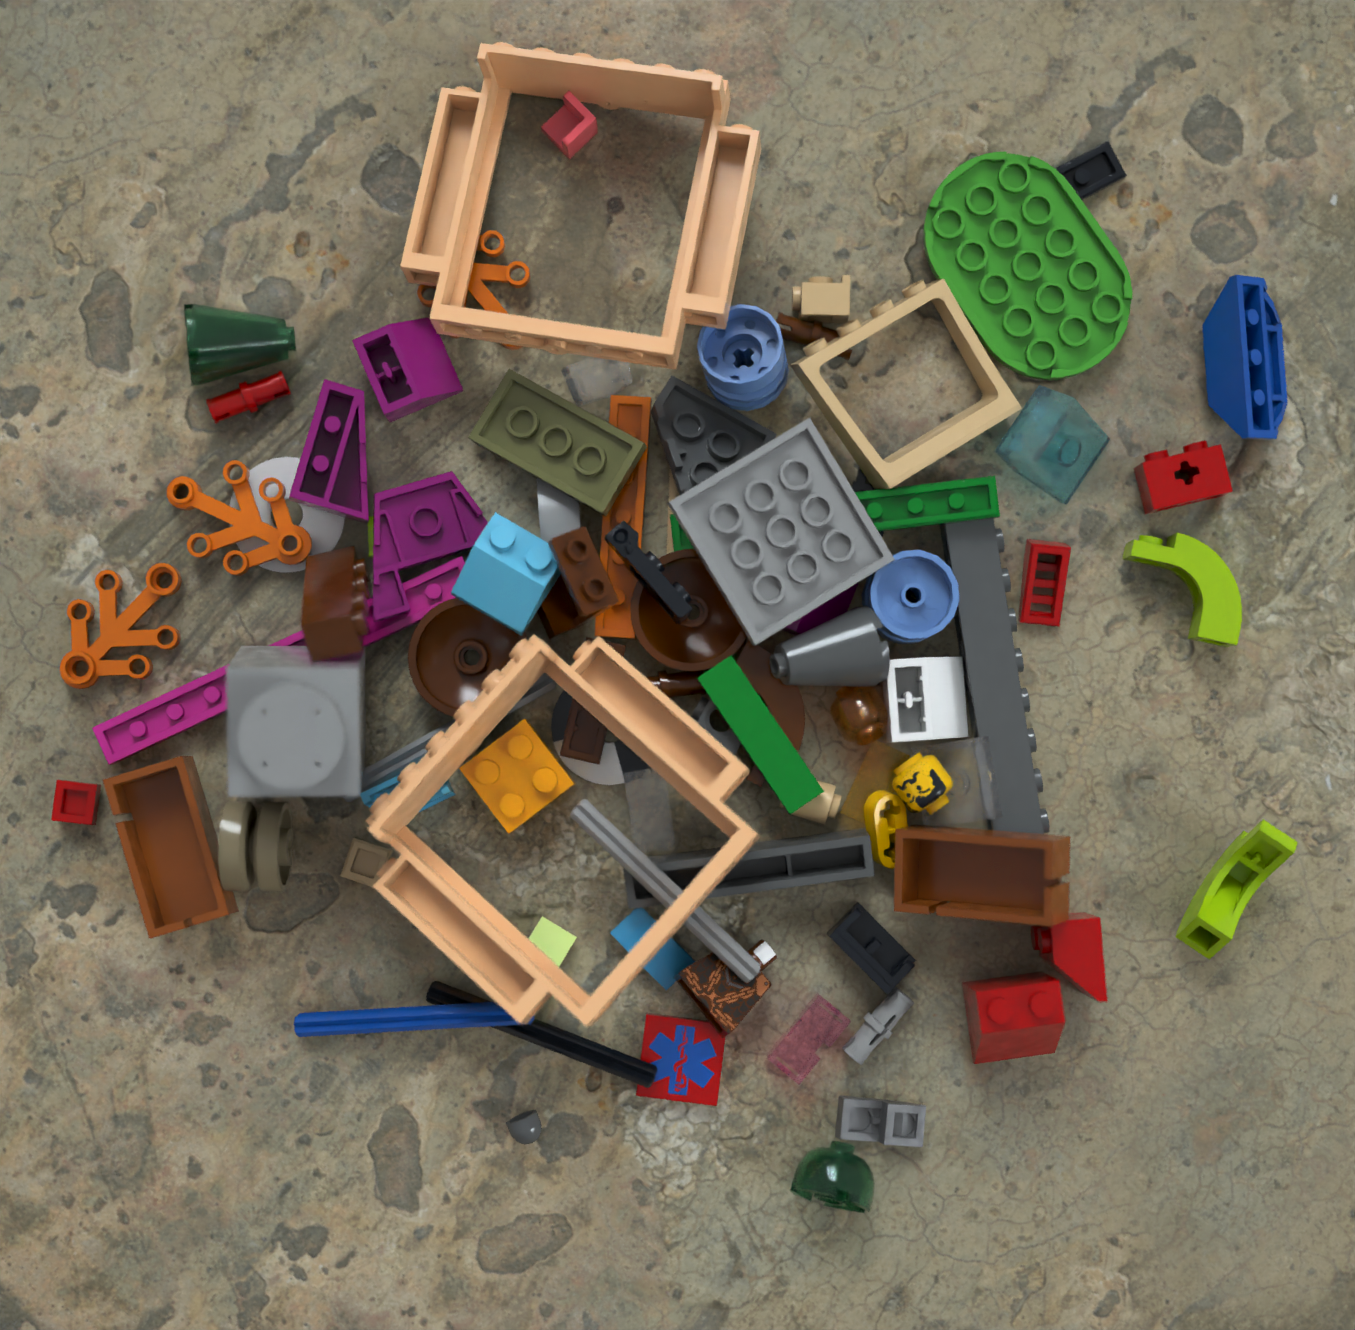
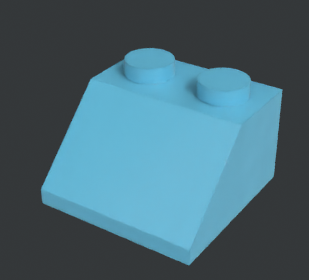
M495 512L473 545L451 591V595L522 636L561 572L546 541Z

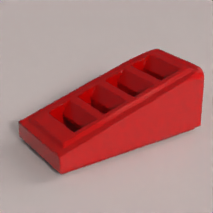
M1033 539L1026 540L1018 619L1020 623L1060 626L1071 547L1066 543ZM1038 554L1056 556L1055 563L1037 561ZM1036 570L1054 572V579L1035 577ZM1033 587L1053 589L1052 596L1033 594ZM1031 603L1051 605V612L1030 610Z

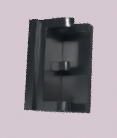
M859 902L826 933L887 995L915 966L914 962L916 960Z

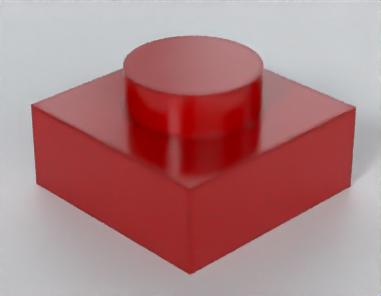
M57 780L51 820L96 825L101 785Z

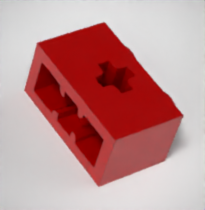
M1200 441L1183 446L1184 453L1169 456L1168 450H1162L1144 455L1145 462L1136 466L1134 472L1145 515L1223 497L1233 492L1222 445L1208 447L1207 441ZM1178 470L1181 473L1188 472L1189 479L1186 481L1175 479L1174 473Z

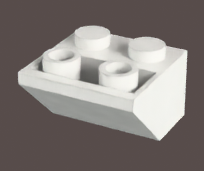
M922 657L890 660L888 678L886 681H882L887 743L969 737L962 657Z

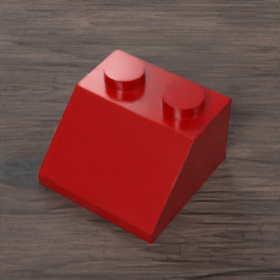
M1085 912L1069 913V920L1054 926H1031L1033 950H1039V956L1084 995L1098 1002H1108L1100 917Z

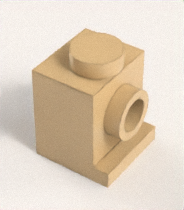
M842 275L840 283H833V279L830 277L817 276L809 278V282H802L801 286H792V311H799V319L811 323L814 320H818L823 323L845 324L850 316V275Z

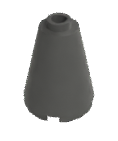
M868 606L850 609L776 645L774 654L770 655L769 660L771 672L784 685L875 687L876 685H881L879 682L886 681L890 667L887 640L880 642L876 629L883 628L881 621L873 609Z

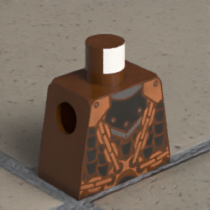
M762 939L747 951L760 964L761 968L759 973L748 983L736 975L713 952L684 968L673 977L722 1038L734 1031L771 986L770 981L762 973V970L776 960L777 956L772 948Z

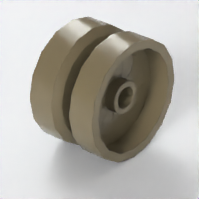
M227 801L221 818L218 849L219 874L224 891H248L255 879L262 892L286 891L290 880L293 858V820L289 803L264 802L257 813L252 802Z

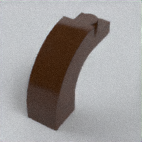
M748 640L736 663L796 751L799 752L805 729V711L798 685H784L779 678L776 679L770 669L769 660L771 653L758 645L753 646ZM753 764L750 769L751 773L745 779L761 787L766 780L757 766Z

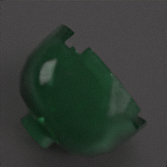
M831 1141L830 1148L817 1147L807 1152L800 1160L793 1175L790 1192L808 1201L812 1200L814 1194V1198L826 1202L824 1206L864 1213L865 1210L867 1212L871 1210L875 1180L868 1163L863 1158L854 1154L855 1147L853 1145L840 1141Z

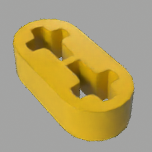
M878 790L867 798L864 805L866 831L870 835L873 861L889 869H895V829L908 826L906 807L899 796L885 790ZM886 803L890 804V809L884 812V817L880 816V811L885 809ZM890 842L894 843V848L889 850V856L884 854V850L888 849Z

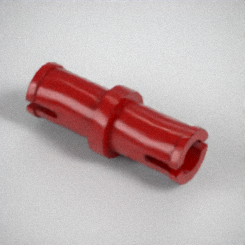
M280 370L278 373L250 384L247 381L239 383V388L211 399L208 398L206 403L213 420L217 424L222 420L248 410L254 413L259 411L258 406L292 394L283 372Z

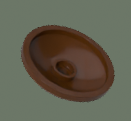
M695 549L678 550L659 558L665 568L662 574L672 585L678 582L692 598L689 605L698 607L700 614L694 620L686 618L682 623L676 624L638 581L633 591L630 610L632 626L642 647L661 664L676 670L689 672L711 669L730 655L733 656L740 649L747 635Z
M458 598L444 601L431 609L420 620L412 634L408 649V667L412 681L417 691L427 703L438 711L453 717L463 703L468 700L473 702L483 691L481 688L483 681L491 672L496 669L501 671L511 660L509 653L519 641L524 638L528 640L527 634L524 631L522 636ZM470 649L476 650L479 653L480 658L475 665H470L465 660V654Z

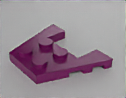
M452 471L374 494L372 604L374 623L408 613L411 610L398 571L471 550L488 524L482 515L481 509Z

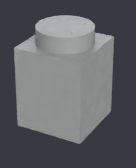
M241 646L226 667L228 797L360 796L366 767L365 646H363L361 652L313 663L307 646Z

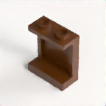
M585 526L554 537L548 542L561 572L537 611L549 639L585 625L619 602Z

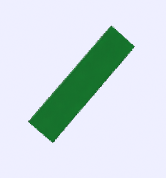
M731 655L697 678L789 815L824 792Z

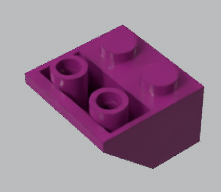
M430 317L388 324L352 340L383 414L390 423L464 391L440 334H437Z

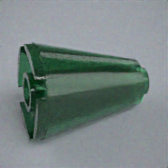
M194 303L184 304L191 386L202 385L288 359V351H296L294 327H286V322L283 318Z

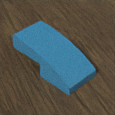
M643 907L635 908L610 934L629 953L657 921ZM672 937L644 969L665 990H668L676 982L673 977L684 968L695 963V960Z

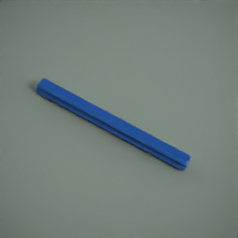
M497 1002L300 1013L294 1018V1030L298 1037L524 1025L519 1024ZM535 1015L527 1024H531L533 1022Z

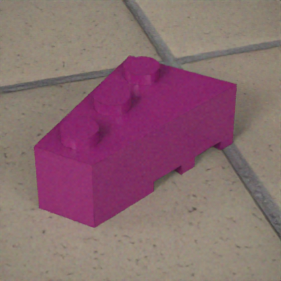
M324 379L290 491L289 501L368 524L364 391Z

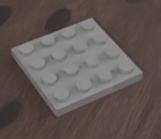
M810 417L667 503L753 646L895 560Z

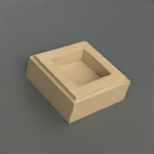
M353 837L340 876L373 887L380 879L377 876L378 871L391 859L393 850Z

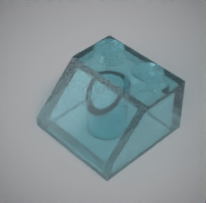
M1038 385L1002 438L995 452L1014 472L1060 503L1067 505L1110 441V438L1075 398Z

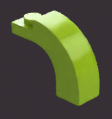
M1178 532L1168 537L1166 546H1162V539L1146 535H1139L1138 540L1134 539L1125 544L1123 560L1167 569L1179 576L1187 585L1193 600V615L1188 639L1226 648L1238 644L1242 622L1241 596L1229 567L1215 551L1201 541Z
M1264 819L1249 833L1243 831L1217 860L1198 888L1181 920L1175 937L1210 960L1232 940L1241 914L1253 894L1278 867L1295 853L1298 842Z

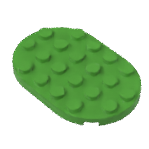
M1007 151L987 153L972 158L958 166L943 180L930 201L924 220L923 243L925 254L937 280L944 278L975 334L988 352L1008 369L1026 377L1042 380H1058L1076 376L1094 367L1107 357L1121 340L1128 325L1131 300L1133 299L1131 279L1118 250L1066 178L1054 167L1039 158L1008 154Z

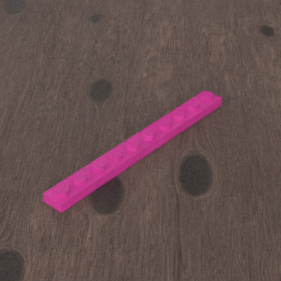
M460 556L402 583L411 609L408 613L374 623L372 617L373 597L368 599L369 616H366L369 634L363 635V646L367 647L420 622L435 606L456 598L451 595V591L465 564L464 558ZM301 630L269 646L307 645ZM228 665L92 727L108 765H114L227 712L226 667Z

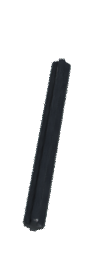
M439 981L431 983L426 995V1001L433 1005L491 1002ZM534 1019L531 1024L490 1026L646 1088L651 1087L657 1074V1067L653 1064L537 1019Z

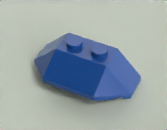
M1234 275L1228 279L1202 325L1208 406L1242 439L1272 440L1277 438L1279 432L1277 428L1282 422L1288 404L1282 324L1275 305L1266 292L1268 287L1265 279Z

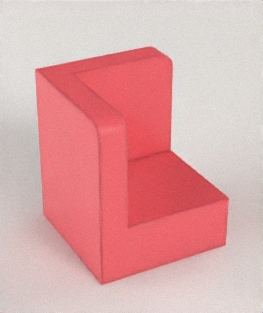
M568 90L563 95L564 105L541 126V130L570 160L598 133L596 117Z

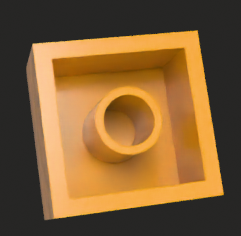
M525 718L459 768L508 834L514 832L576 784L531 723Z

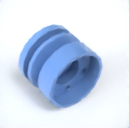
M738 304L730 306L726 330L702 327L697 343L698 354L708 389L717 401L731 409L750 411L763 408L777 399L786 386L789 367L780 326L771 314L757 306Z

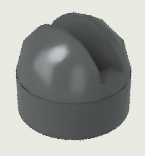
M536 1110L524 1112L506 1122L512 1138L521 1144H531L541 1134L542 1125Z

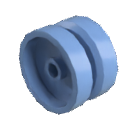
M905 550L893 555L894 561L869 575L862 592V606H868L873 609L883 628L876 629L877 633L883 639L898 644L918 643L942 631L954 618L959 603L958 582L951 568L942 559L923 550ZM912 592L916 599L910 603L907 601L905 594Z

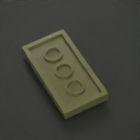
M508 369L468 437L472 442L604 516H607L647 448L644 442L511 369Z

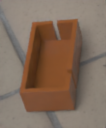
M179 756L103 780L113 816L131 813L133 817L131 821L116 823V827L149 939L239 912L233 891H224L221 885L218 860L219 842L193 756Z
M917 824L895 829L894 911L918 914L936 912V915L1042 926H1054L1069 920V882L1061 881V877L1070 874V836Z

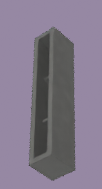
M865 828L755 842L706 899L875 876L870 835ZM723 847L650 856L648 858L684 891ZM623 867L629 909L663 905Z

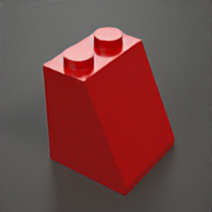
M1040 971L962 982L974 1064L1055 1053L1065 1025L1060 982L1058 979Z

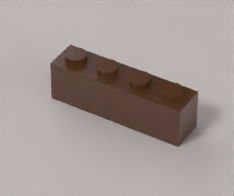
M354 546L311 555L306 558L300 625L312 663L361 652L363 650V635L369 634L366 616H369V608L366 599L370 598L367 582H370V576L365 558H357Z

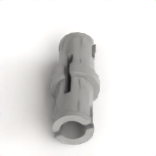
M895 986L873 1013L868 1012L864 1016L865 1022L842 1049L852 1059L862 1065L875 1047L884 1038L888 1039L893 1034L891 1029L897 1024L904 1013L913 1006L914 1002Z

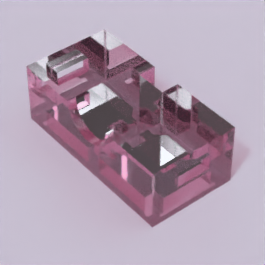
M817 992L800 1013L794 1024L766 1054L767 1059L800 1085L820 1060L819 1055L816 1053L823 1042L828 1047H831L851 1020ZM819 1005H824L828 1010H830L843 1022L840 1023L837 1019H835L831 1014H829L825 1009H823ZM778 1056L798 1072L799 1076L797 1077L779 1062L776 1057Z

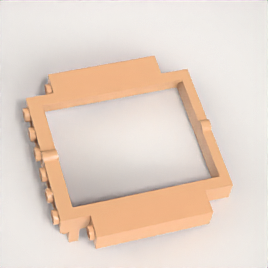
M497 42L494 45L480 43L477 60L484 77L481 93L464 86H458L455 89L441 87L400 264L408 283L436 287L430 320L437 334L543 349L557 355L569 353L676 370L685 324L726 330L761 154L760 131L753 130L751 127L743 124H734L730 127L725 126L730 105L728 80H723L722 75H716L714 72L706 69L686 71L675 69L667 64H655L654 66L635 64L624 58H617L611 61L596 59L585 53L566 55L555 53L547 48L529 50L515 48L513 45L504 42ZM569 90L580 102L598 104L600 107L609 110H616L620 107L705 119L661 337L464 308L511 93L563 100V95Z
M533 634L529 640L524 638L514 646L509 653L511 660L501 671L496 669L486 677L481 685L483 691L473 702L468 700L458 708L453 716V719L456 721L445 733L443 731L438 732L430 739L425 747L428 752L417 764L412 762L403 769L397 778L400 783L389 795L387 793L382 794L371 805L369 811L372 814L365 821L370 825L367 830L379 841L389 843L401 854L398 859L392 857L380 868L377 873L380 879L373 887L519 1024H527L553 995L586 1027L594 1025L760 838L750 826L724 804L727 798L751 772L741 761L599 636L593 642L590 640L585 641L573 655L575 662L569 666L549 646ZM544 672L730 838L591 996L407 827L408 823L462 763L477 751L483 740Z

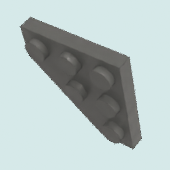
M674 376L670 377L651 410V415L679 495L765 445L777 435Z

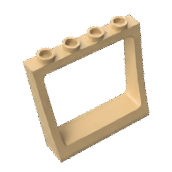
M944 278L934 280L927 285L924 280L909 285L902 290L905 298L894 304L891 299L875 305L869 309L871 318L862 323L859 322L858 318L846 322L836 329L839 335L837 338L828 343L825 338L810 343L803 348L806 356L790 365L874 489L893 488L1022 409L985 351ZM931 301L935 305L978 384L982 397L977 403L882 459L821 377L819 369L822 364Z

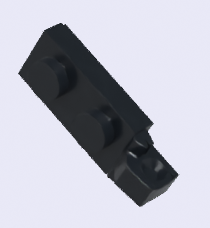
M625 521L620 522V524L605 535L604 540L624 561L627 569L676 624L682 623L691 614L693 608L689 603L692 601V598L678 582L672 585L662 574L665 570L663 564L651 551L644 554L638 547L639 533Z

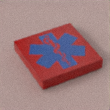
M646 1013L640 1060L655 1065L657 1067V1074L651 1087L646 1088L637 1084L636 1096L717 1106L726 1037L722 1038L708 1020Z

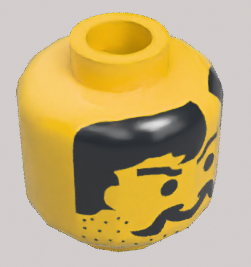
M918 752L893 770L896 777L892 781V787L910 812L919 813L926 809L929 815L950 802L945 794L952 789L953 780L934 755L923 757Z

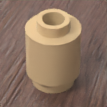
M818 781L824 792L791 815L825 825L827 817L836 818L842 796L834 794L836 785ZM780 802V806H779V807H780V808H784V806H783L782 803Z

